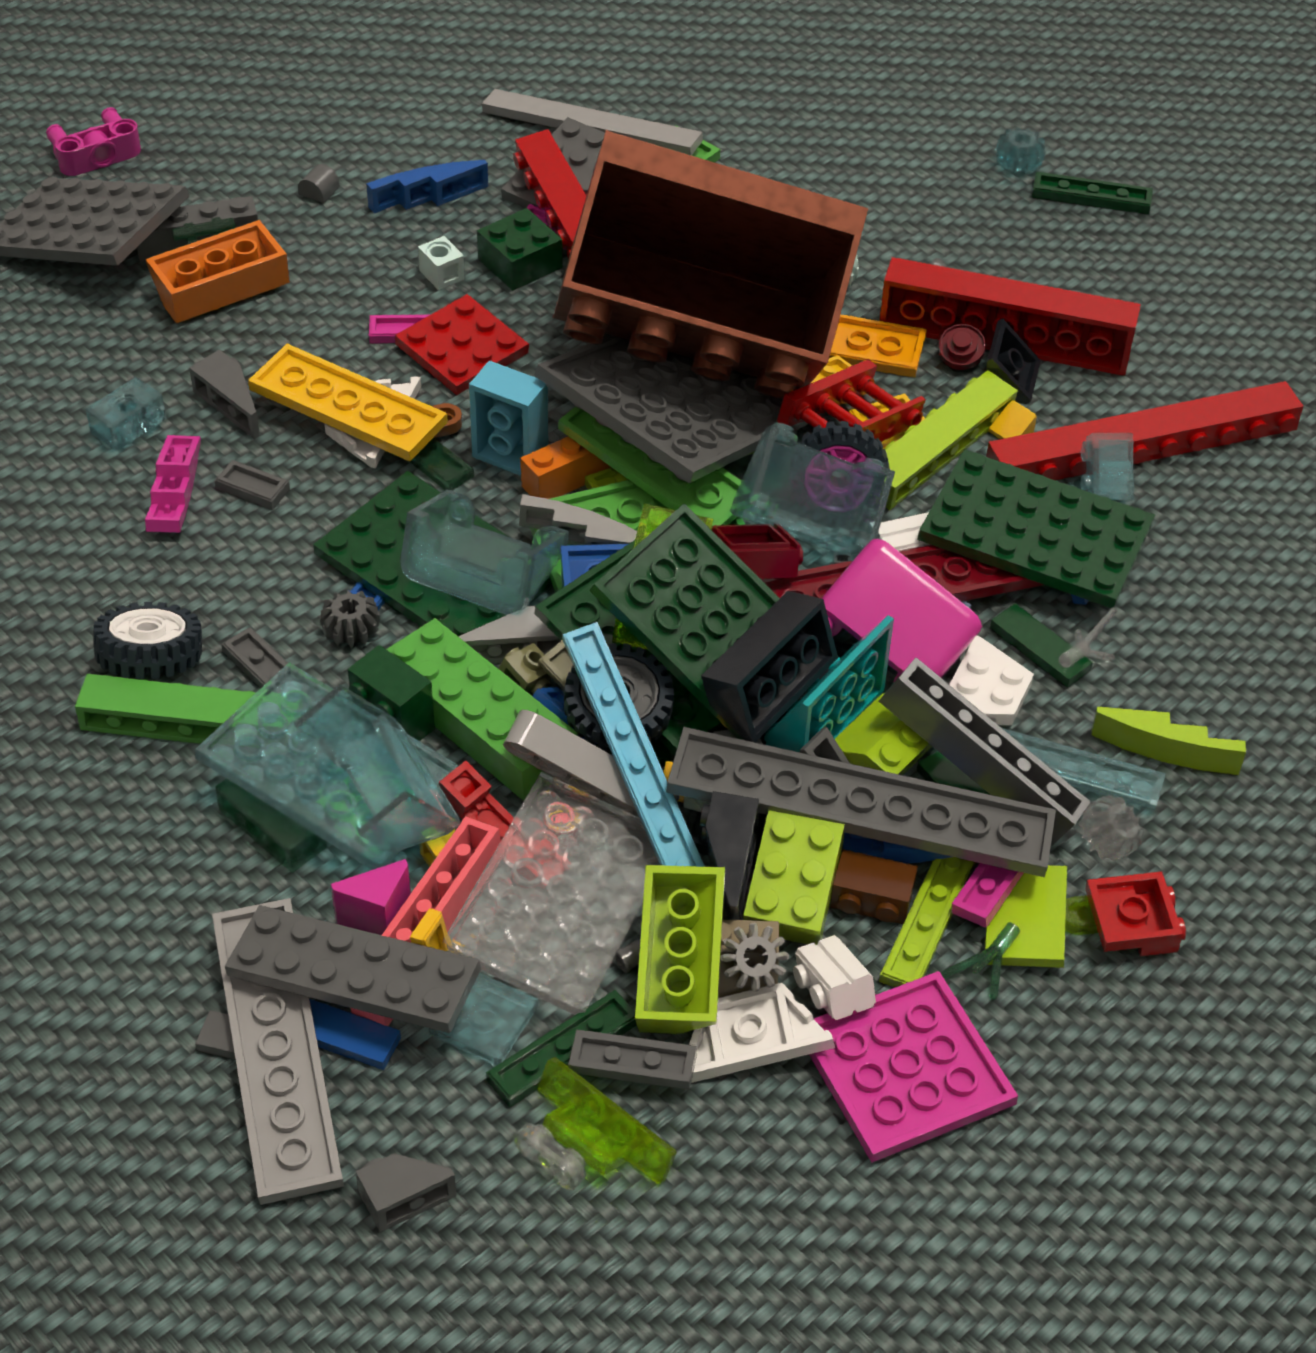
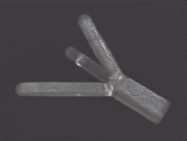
M1111 608L1083 641L1082 631L1080 629L1075 631V646L1059 657V662L1063 667H1070L1084 656L1109 661L1115 659L1113 654L1090 650L1089 645L1114 617L1117 609Z

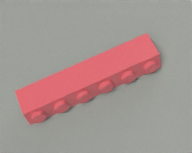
M465 816L382 935L411 942L410 935L428 909L431 908L442 912L448 937H450L503 859L499 828ZM350 1008L352 1014L384 1026H389L393 1020L392 1018Z

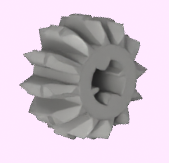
M750 923L748 928L749 938H747L742 928L737 927L734 929V934L740 943L738 944L728 938L724 940L723 945L734 950L733 954L721 955L720 961H733L734 966L727 969L724 975L728 978L739 972L741 975L736 981V987L743 988L749 977L751 978L752 991L757 992L760 989V976L770 988L775 985L774 979L769 973L770 971L780 976L785 974L786 970L775 964L776 960L783 961L789 959V953L775 952L774 948L782 945L785 940L783 937H779L770 943L768 939L772 934V927L767 926L763 930L761 937H759L757 923ZM759 947L763 951L759 956H764L763 964H755L751 968L746 964L749 958H744L745 950L752 951Z

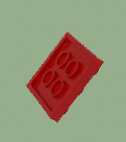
M468 294L395 335V345L456 396L469 389V383L489 360L507 366L529 353L528 342Z

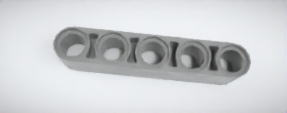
M529 710L519 711L503 743L504 748L508 752L643 826L614 757L611 754L535 712ZM673 794L676 802H678L679 795Z

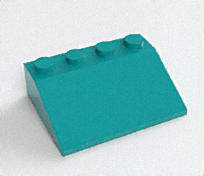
M887 615L841 658L838 657L829 667L828 672L821 679L818 678L808 688L807 693L787 710L786 715L766 731L764 736L766 745L800 752V749L825 727L828 728L835 739L884 692L894 618Z

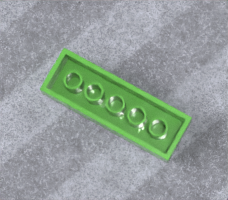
M434 618L386 649L432 682L435 727L523 801L527 800L556 779L508 752L504 748L503 743L520 710L535 712L577 736L578 733L440 621Z

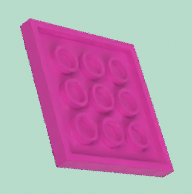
M939 971L875 995L876 1003L872 1008L858 1013L854 1010L852 1015L839 1020L832 1018L829 1013L814 1018L824 1031L828 1030L832 1034L835 1048L809 1055L871 1163L1017 1104L1018 1095Z

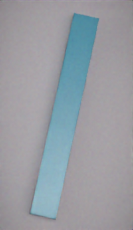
M598 622L563 634L562 640L660 865L705 867L674 795L666 792L667 779Z

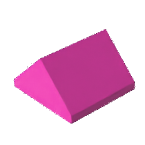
M406 859L332 883L331 891L336 924L382 935L411 894L409 869Z

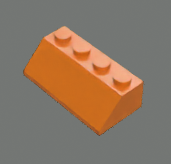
M260 220L146 259L147 267L162 304L176 323L290 283L287 254Z

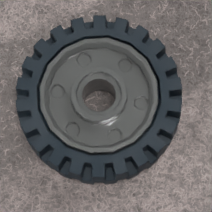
M616 643L608 644L650 743L652 738L657 741L661 737L662 731L666 730L673 710L674 688L671 675H667V668L662 663L658 665V659L653 654L646 657V649L638 646L636 652H632L631 644L623 643L622 650H617ZM572 665L564 688V712L567 715V722L570 727H574L578 737L584 736L585 740L593 745L598 743V748L607 752V741L574 665Z

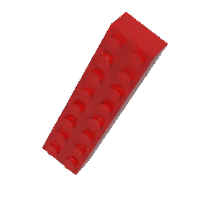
M892 257L884 279L879 321L927 329L926 338L940 340L944 331L953 325H972L979 329L984 336L985 349L990 350L997 322L1003 318L1040 360L1125 376L1141 304Z

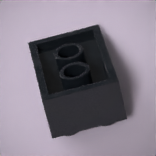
M713 791L711 803H704L700 819V826L703 827L701 841L707 842L708 858L711 867H725L723 906L727 912L728 920H742L760 830L759 799Z

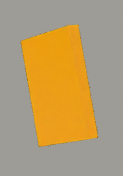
M840 314L829 358L840 356L852 366L868 359L877 365L876 371L916 378L927 329Z

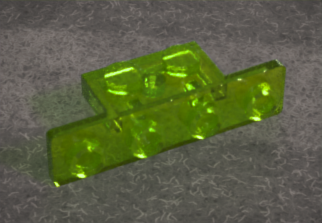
M553 1057L549 1059L537 1089L559 1108L546 1114L542 1128L602 1176L629 1162L656 1184L664 1182L677 1154L676 1150L558 1058Z

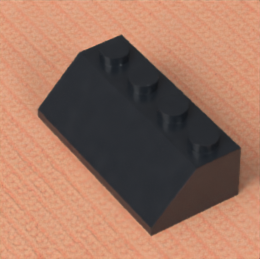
M787 591L701 675L709 705L745 741L756 743L838 659L824 599Z

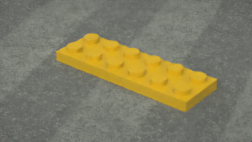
M286 344L248 380L250 391L407 461H411L448 423L446 412L290 344Z

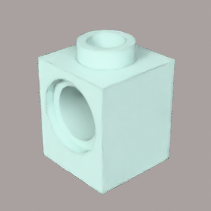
M445 236L418 246L419 271L438 290L465 280L464 255Z

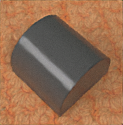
M317 164L299 182L298 194L324 203L339 188L338 176L329 166Z

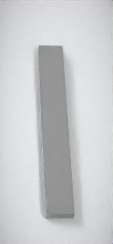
M494 89L482 103L483 112L554 128H558L569 117L604 133L607 130L688 155H692L703 141V135L700 131Z

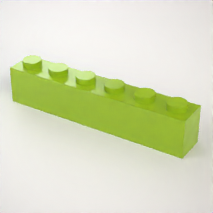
M987 370L978 378H972L958 394H951L937 410L932 409L917 426H910L896 442L891 441L885 447L890 468L889 487H887L885 498H881L880 504L891 510L959 456L964 449L966 450L985 435L1007 404L1012 400L1015 401L1018 390Z

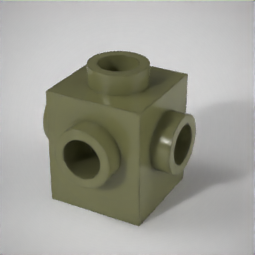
M534 643L521 650L518 647L512 649L503 658L498 668L531 696H533L538 688L551 687L549 682L551 677L538 664L539 659L544 654Z

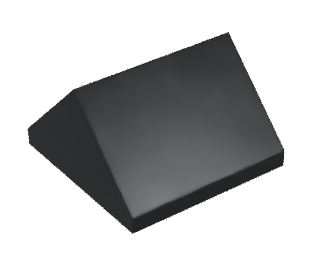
M1002 318L997 322L986 371L989 370L1018 390L1016 402L1027 404L1032 400L1041 360Z

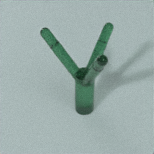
M1008 922L989 948L942 971L941 975L946 979L974 965L972 972L977 974L993 960L990 998L992 1000L997 999L1002 956L1021 932L1019 927L1014 923Z

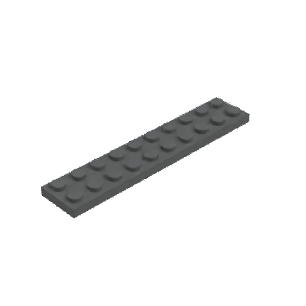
M683 727L666 789L667 793L711 802L713 791L758 798L760 814L767 815L768 810L841 823L845 824V833L1040 877H1045L1048 868L1056 809Z

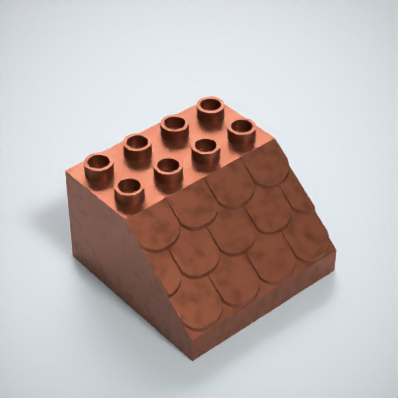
M606 130L583 205L553 318L565 321L563 333L575 340L600 344L602 343L604 333L630 340L627 351L635 357L652 362H665L668 352L694 359L691 370L700 376L713 380L727 381L730 379L731 371L734 370L757 377L754 388L758 392L783 399L785 394L794 391L795 388L799 389L810 384L828 363L868 208Z

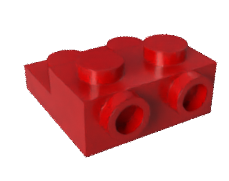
M1162 871L1087 880L1085 890L1104 952L1138 948L1140 956L1179 951L1181 940L1186 938L1185 923L1182 917H1177L1174 890L1172 886H1167Z

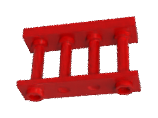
M867 359L785 394L777 422L779 424L782 423L786 428L804 421L813 428L818 425L825 428L828 421L818 414L826 412L840 423L841 421L848 422L850 427H853L855 423L861 425L863 431L870 430L875 439L878 438L883 442L907 431L912 425L917 426L922 420V409L926 399L920 396L903 404L874 383L873 378L877 365ZM868 394L889 410L883 413L860 396ZM847 403L869 419L862 422L839 405Z

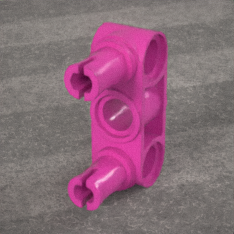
M109 107L101 113L103 125L90 127L84 131L67 136L60 125L53 124L47 128L46 134L48 140L53 145V153L58 160L61 173L67 176H76L138 156L141 152L137 123L131 119H122L115 108Z

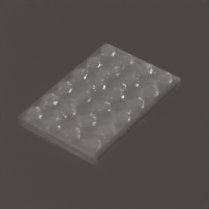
M541 772L453 922L448 934L442 941L440 950L479 959L482 971L573 1015L578 1013L585 1014L615 959L616 951L620 949L643 905L646 865H660L640 818Z

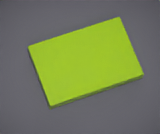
M1048 865L1045 877L1027 873L1021 876L986 928L985 965L1064 968L1067 866Z

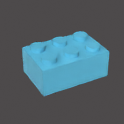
M489 360L469 383L472 457L521 476L520 458L549 445L548 387L546 383L536 377Z

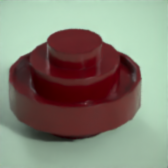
M953 325L946 329L940 337V358L952 369H971L978 365L984 357L986 346L984 336L979 329L972 325Z

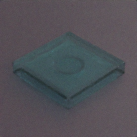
M479 973L451 1033L429 1028V1035L494 1065H498L503 1062L537 1010L538 999Z

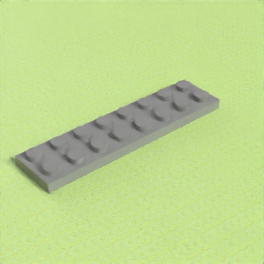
M290 898L212 914L260 1205L344 1187L309 997L227 976L225 964L258 906L262 905L293 913Z

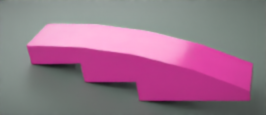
M167 435L155 464L156 479L150 491L151 506L145 518L146 532L180 533L193 489L201 444L200 436Z

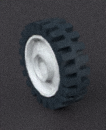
M136 602L129 603V608H126L124 605L117 606L116 611L111 609L106 611L105 615H100L94 623L93 645L96 662L100 664L102 669H109V673L117 675L121 672V676L125 678L136 675V679H144L145 675H150L151 679H160V674H164L166 677L174 676V671L181 674L186 672V667H194L195 663L201 659V622L195 613L191 614V611L186 608L180 610V606L175 604L167 607V603L159 602L157 606L152 605V602H144V606H139Z

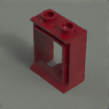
M774 522V526L771 524L712 526L711 530L760 579L797 578L798 566L803 562V550L801 544L779 523Z

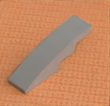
M522 494L519 526L552 531L551 542L571 545L629 544L643 535L625 524L593 511L556 500Z

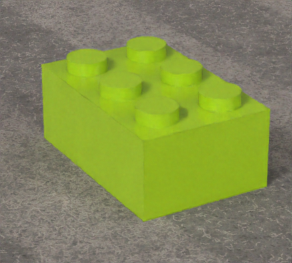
M768 810L743 920L779 921V937L798 943H814L817 945L819 940L822 939L833 882L844 842L845 824Z

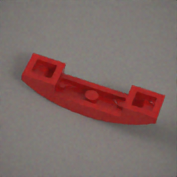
M464 761L439 781L438 786L461 820L466 816L499 828L503 852L501 862L524 880L544 891L570 869L571 864L546 839L539 843L489 793L492 786L467 761Z

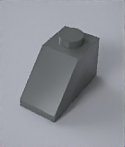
M394 1153L383 1159L376 1158L355 1171L358 1193L379 1232L456 1197L455 1174L451 1168Z

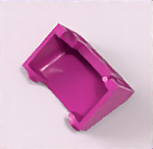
M872 539L821 598L824 599L833 636L837 635L844 628L857 640H860L887 615L894 618L888 665L898 672L893 683L915 657L939 677L943 678L963 655L982 628L979 617L969 607L893 546L881 539Z

